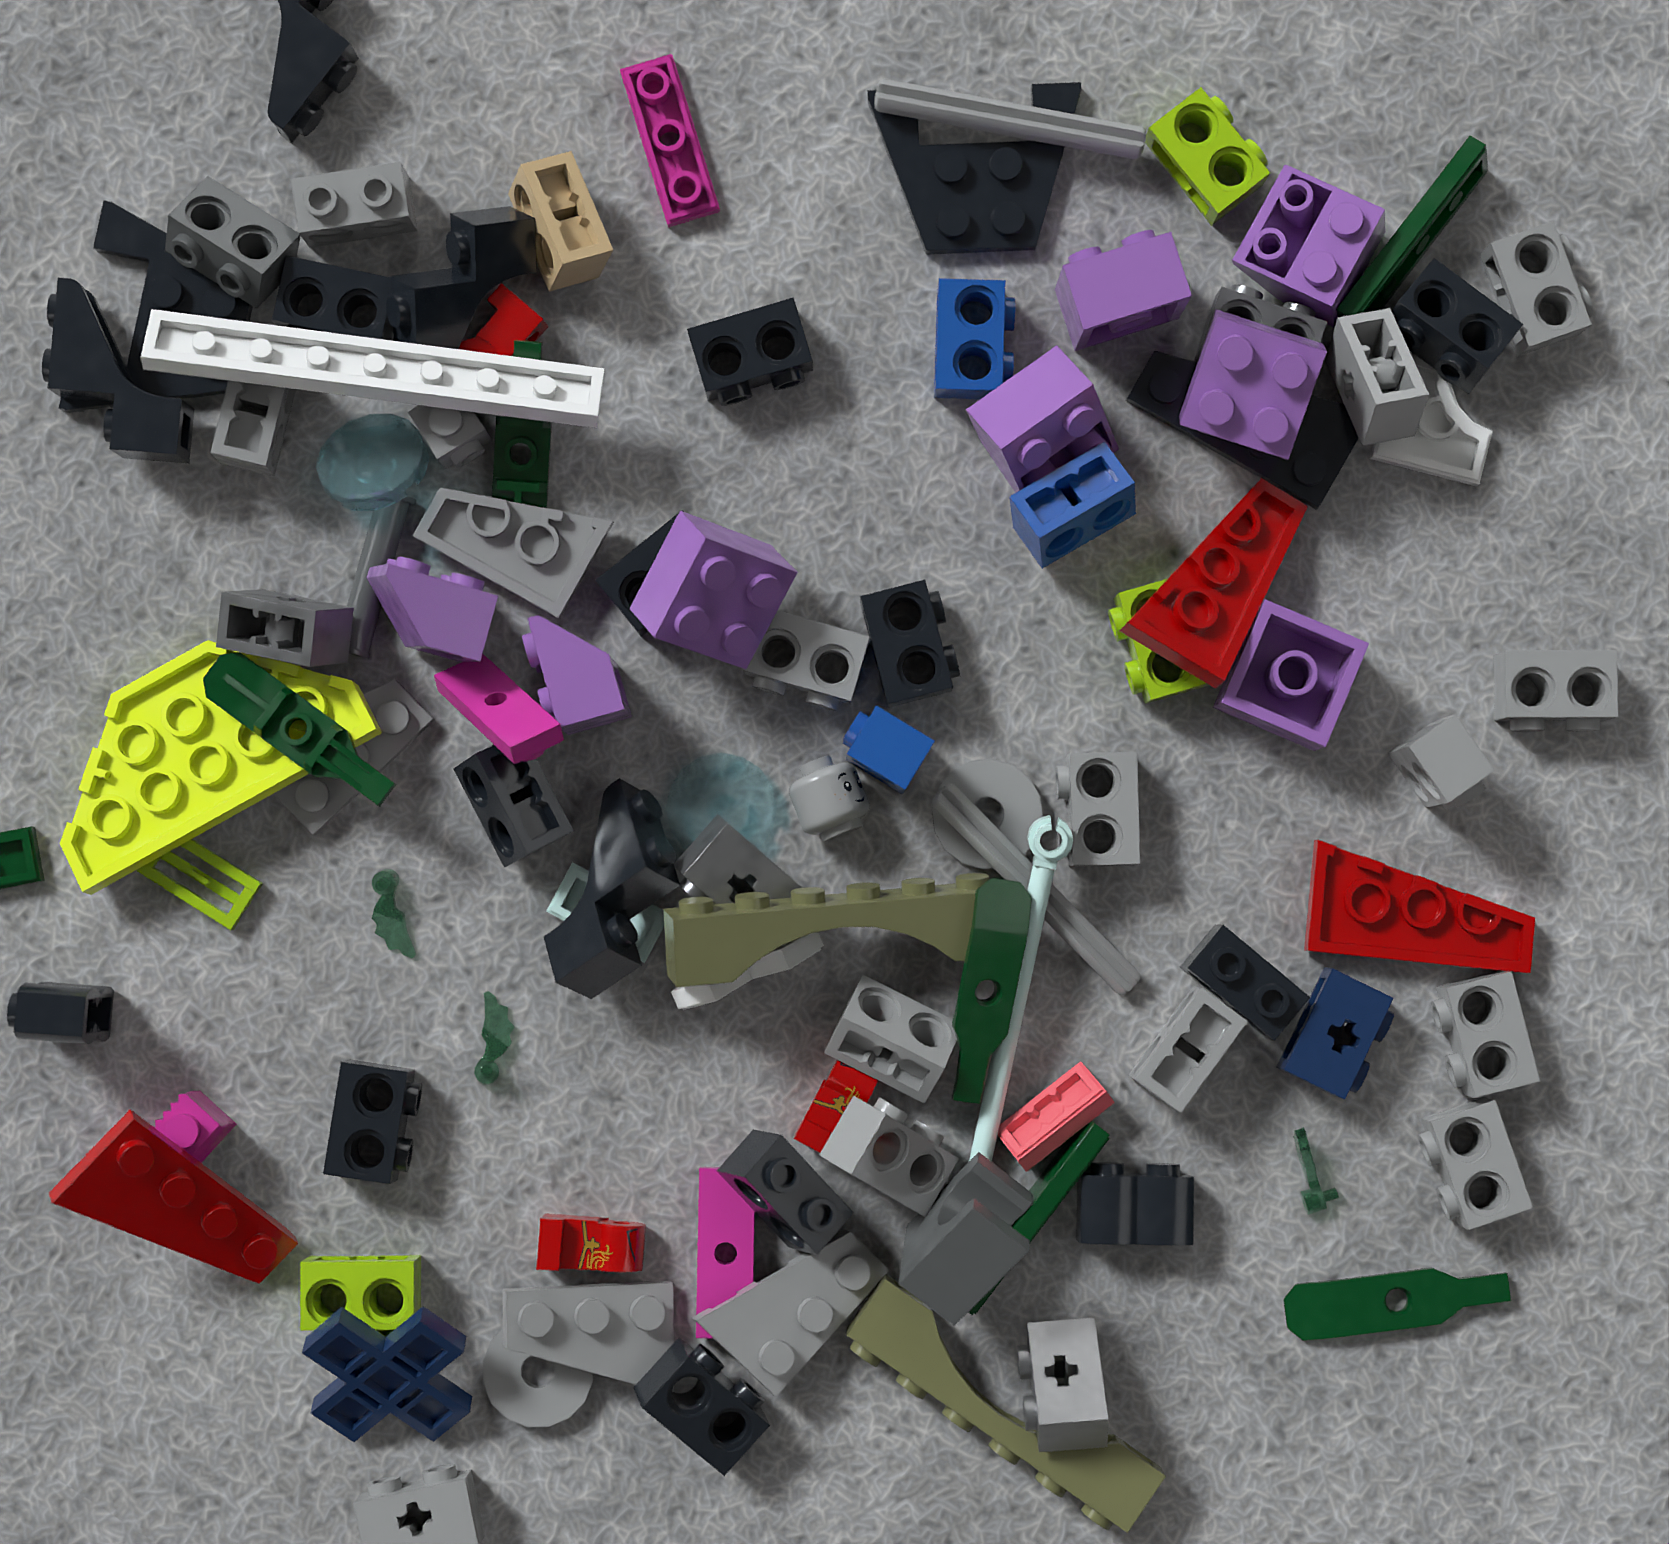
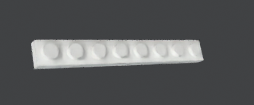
M151 309L141 353V361L145 370L597 428L604 381V368Z

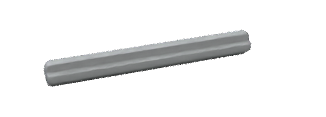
M888 79L879 81L874 100L875 109L878 112L1130 159L1141 157L1146 140V130L1140 126Z
M949 783L944 786L932 799V806L1005 880L1021 882L1024 888L1028 890L1033 864L955 785ZM1052 884L1044 920L1119 995L1129 992L1140 980V973Z

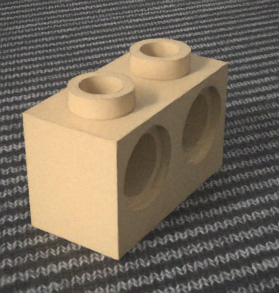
M572 151L521 164L508 195L515 209L535 218L536 262L548 291L599 278L613 252V248Z

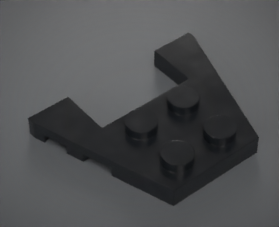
M1081 82L1032 84L1031 106L1075 114L1081 93ZM868 90L867 98L870 111L877 124L882 142L892 163L926 255L1031 251L1036 249L1065 146L1034 140L920 145L918 119L878 112L874 105L876 90Z
M103 200L93 248L100 253L149 262L127 362V369L134 383L139 389L147 393L168 398L188 399L225 394L228 380L143 369L141 353L151 309L250 322L253 306L239 297L229 295L219 284L195 269L180 264L173 255L165 251L166 232L115 203ZM61 398L59 409L63 412L75 413L90 409L113 408L114 403Z

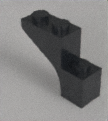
M278 0L281 10V28L267 112L269 119L277 127L278 132L290 143H293L299 134L307 136L314 131L324 114V110L321 108L323 103L333 91L337 93L343 92L351 84L357 73V66L354 64L359 58L351 43L312 14L315 9L319 11L325 10L333 0Z
M511 206L450 213L451 231L446 236V252L452 263V268L391 276L392 294L387 297L386 310L389 322L393 326V340L459 349L479 303L490 290L510 278L536 273L535 218Z
M58 277L56 294H51L47 303V320L49 326L53 327L51 349H45L42 357L43 380L48 382L47 388L62 399L114 403L113 409H107L105 413L103 432L105 441L110 442L109 449L122 458L190 463L194 408L183 399L161 397L139 389L127 369L95 296L84 289L76 280Z
M620 778L611 783L605 789L602 796L589 875L584 893L571 914L558 927L544 936L555 983L590 999H593L642 966L636 945L638 934L630 919L680 886L674 866L676 854L672 845L666 839L660 820L663 812L659 802L648 790H640Z

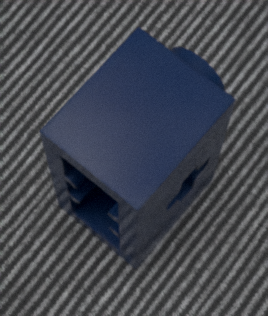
M1324 967L1310 995L1311 998L1308 1000L1276 1068L1345 1100L1349 1090L1356 1093L1360 1089L1368 1074L1370 1063L1364 1059L1373 1040L1380 1043L1392 1024L1394 1012L1388 1009L1394 998L1336 969ZM1346 1021L1344 1032L1351 1036V1040L1348 1045L1337 1044L1334 1050H1332L1334 1039L1327 1035L1331 1025L1341 1027Z

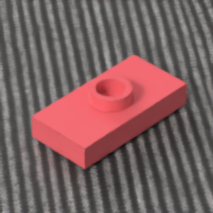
M1080 1061L1002 1122L999 1126L998 1136L1027 1172L1115 1102Z

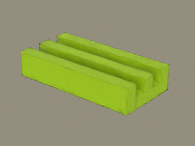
M194 839L180 846L245 886L241 894L236 893L171 851L137 870L146 878L229 930L235 929L239 919L263 885L261 881ZM160 858L234 904L229 913H226L155 868Z

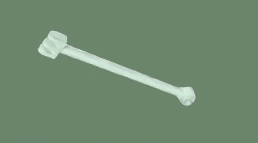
M1050 815L1034 821L1028 831L1029 848L1034 854L1027 890L1032 897L1028 936L1008 1035L992 1053L969 1161L980 1152L992 1162L1057 862L1068 855L1073 844V836L1069 826L1059 817L1055 830L1061 835L1062 840L1059 847L1054 850H1046L1040 844L1042 834L1052 828Z

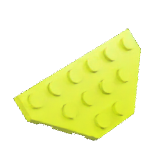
M207 640L110 695L104 716L108 717L98 748L93 747L78 788L82 794L72 823H66L60 841V846L82 892L89 895L98 892L310 774L206 698L203 677L220 655L236 653L237 651L217 648L216 642ZM242 653L349 731L355 748L382 733L359 685L352 680L314 672L284 661ZM296 720L291 724L289 728L291 739H300L305 735L307 730L305 721Z

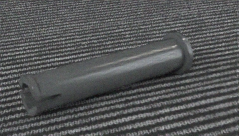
M373 488L372 494L376 495L377 498L347 604L348 607L354 608L349 654L368 659L382 607L367 580L370 567L386 564L388 559L395 560L409 505L415 506L416 499L379 488Z

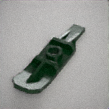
M514 340L513 357L542 360L543 342ZM496 415L492 481L493 498L547 508L552 422ZM517 443L527 445L531 450L530 461L524 464L515 462L511 456L512 446Z
M241 652L220 655L203 677L207 699L237 719L312 776L341 779L379 807L397 785L359 757L349 731ZM296 720H304L307 725L305 735L300 739H291L289 736L291 724Z
M991 878L975 891L971 932L952 1021V1027L959 1045L957 1072L952 1094L954 1101L981 1103L989 1058L1008 1035L1028 936L1032 897L1021 882ZM984 980L992 981L994 984L992 995L987 999H978L975 993L978 984Z
M1429 1267L1337 1280L1296 1283L1283 1301L1287 1328L1303 1341L1441 1325L1463 1307L1511 1301L1508 1273L1506 1272L1456 1278ZM1400 1289L1406 1295V1304L1400 1310H1391L1386 1304V1296L1391 1290Z

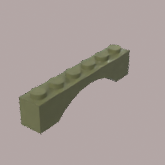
M983 873L960 874L955 877L956 883L935 885V880L931 878H910L901 881V888L880 890V884L854 883L846 886V893L825 895V889L806 887L791 890V898L769 900L768 893L748 892L736 895L735 903L713 904V899L708 897L679 900L678 908L663 909L667 976L676 987L731 983L740 977L752 964L781 945L811 933L841 927H876L904 933L934 946L954 961H965L973 920L975 891L989 880V875Z
M887 1274L877 1283L847 1327V1336L854 1340L850 1349L855 1354L875 1367L881 1361H884L900 1373L896 1381L903 1388L922 1400L927 1393L931 1394L946 1405L942 1413L950 1421L967 1432H970L975 1425L992 1437L988 1446L993 1451L1014 1465L1018 1463L1020 1458L1039 1470L1035 1479L1040 1484L1061 1498L1067 1491L1085 1503L1081 1511L1106 1530H1109L1115 1524L1128 1533L1166 1477L1158 1464L1115 1434H1108L1107 1447L1039 1452L1036 1430L1026 1431L1025 1423L1022 1420L997 1407L969 1382L952 1360L938 1332L932 1309Z

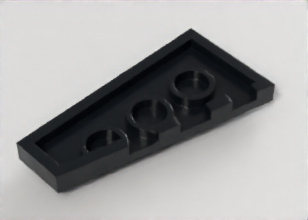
M1154 350L1126 399L1128 403L1266 480L1316 510L1320 507L1359 439L1344 404L1311 395L1289 459L1287 460L1180 425L1179 415L1197 362Z

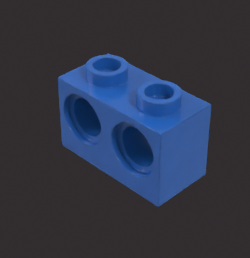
M939 278L936 307L934 398L981 399L1013 377L1014 353L1004 352V331H1014L1015 297H1005L1006 280ZM969 302H980L989 309L991 317L983 324H970L962 317L960 309ZM978 356L987 363L989 373L982 379L972 380L961 373L958 364L965 357Z
M1105 442L1009 496L1013 529L1042 569L1136 515L1135 482Z
M876 705L870 716L861 711L858 713L845 734L842 744L850 748L846 754V761L903 795L935 741Z

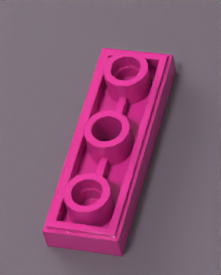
M669 54L620 69L668 228L719 213V204L673 55ZM667 132H674L680 137L678 142L672 146L663 145L660 142V138Z
M482 654L480 662H461L434 675L438 692L513 763L534 760L540 757L546 749L564 740L560 723L484 654Z
M699 1167L696 1315L707 1308L712 1309L737 1295V1291L754 1282L755 1211L717 1172L719 1167ZM720 1243H731L736 1248L737 1256L728 1262L720 1260L716 1255V1247ZM696 1322V1338L714 1339Z

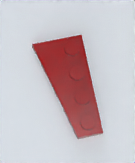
M1261 478L1120 629V632L1216 689L1225 681L1308 506Z
M1314 840L1304 951L1531 973L1535 917L1480 897L1454 890L1427 878L1401 871L1374 859L1337 848V846L1324 841Z
M131 1109L49 1192L51 1202L55 1205L257 1284H260L299 1244L296 1237L284 1225Z

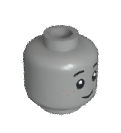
M827 755L799 767L803 777L790 785L789 795L802 829L809 835L820 834L822 842H825L864 826L861 818L869 812L870 803L854 765L848 762L834 764L831 756Z

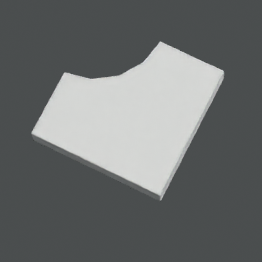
M1411 354L1429 393L1416 434L1413 437L1373 444L1370 459L1478 486L1493 431L1474 423L1459 407L1452 384L1442 379L1434 368L1418 356Z

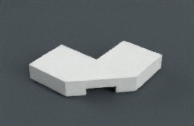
M818 932L811 933L773 950L752 964L734 982L677 987L671 993L678 1009L686 1010L716 1002L752 979L793 968L819 952L824 945Z

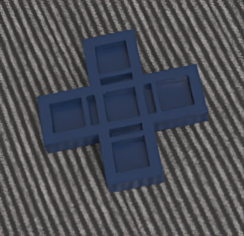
M424 1306L387 1337L341 1307L305 1338L302 1354L338 1377L313 1398L310 1414L352 1442H355L391 1413L434 1442L469 1414L471 1410L473 1396L439 1374V1372L464 1353L467 1336Z

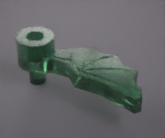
M382 869L372 878L374 891L381 895L375 905L371 918L377 924L375 934L385 939L389 950L399 949L404 956L413 958L416 955V951L407 932L405 914L396 907L395 902L399 876L392 869Z
M487 991L484 993L485 1020L481 1033L486 1043L484 1055L474 1070L476 1080L482 1085H491L498 1079L499 1068L494 1061L504 1055L512 1044L510 1034L515 1028L508 1020V1007L498 1004L496 996Z
M1303 1127L1294 1130L1293 1138L1301 1168L1309 1189L1301 1191L1300 1195L1307 1215L1327 1209L1326 1202L1337 1199L1339 1196L1336 1188L1322 1192L1306 1131Z

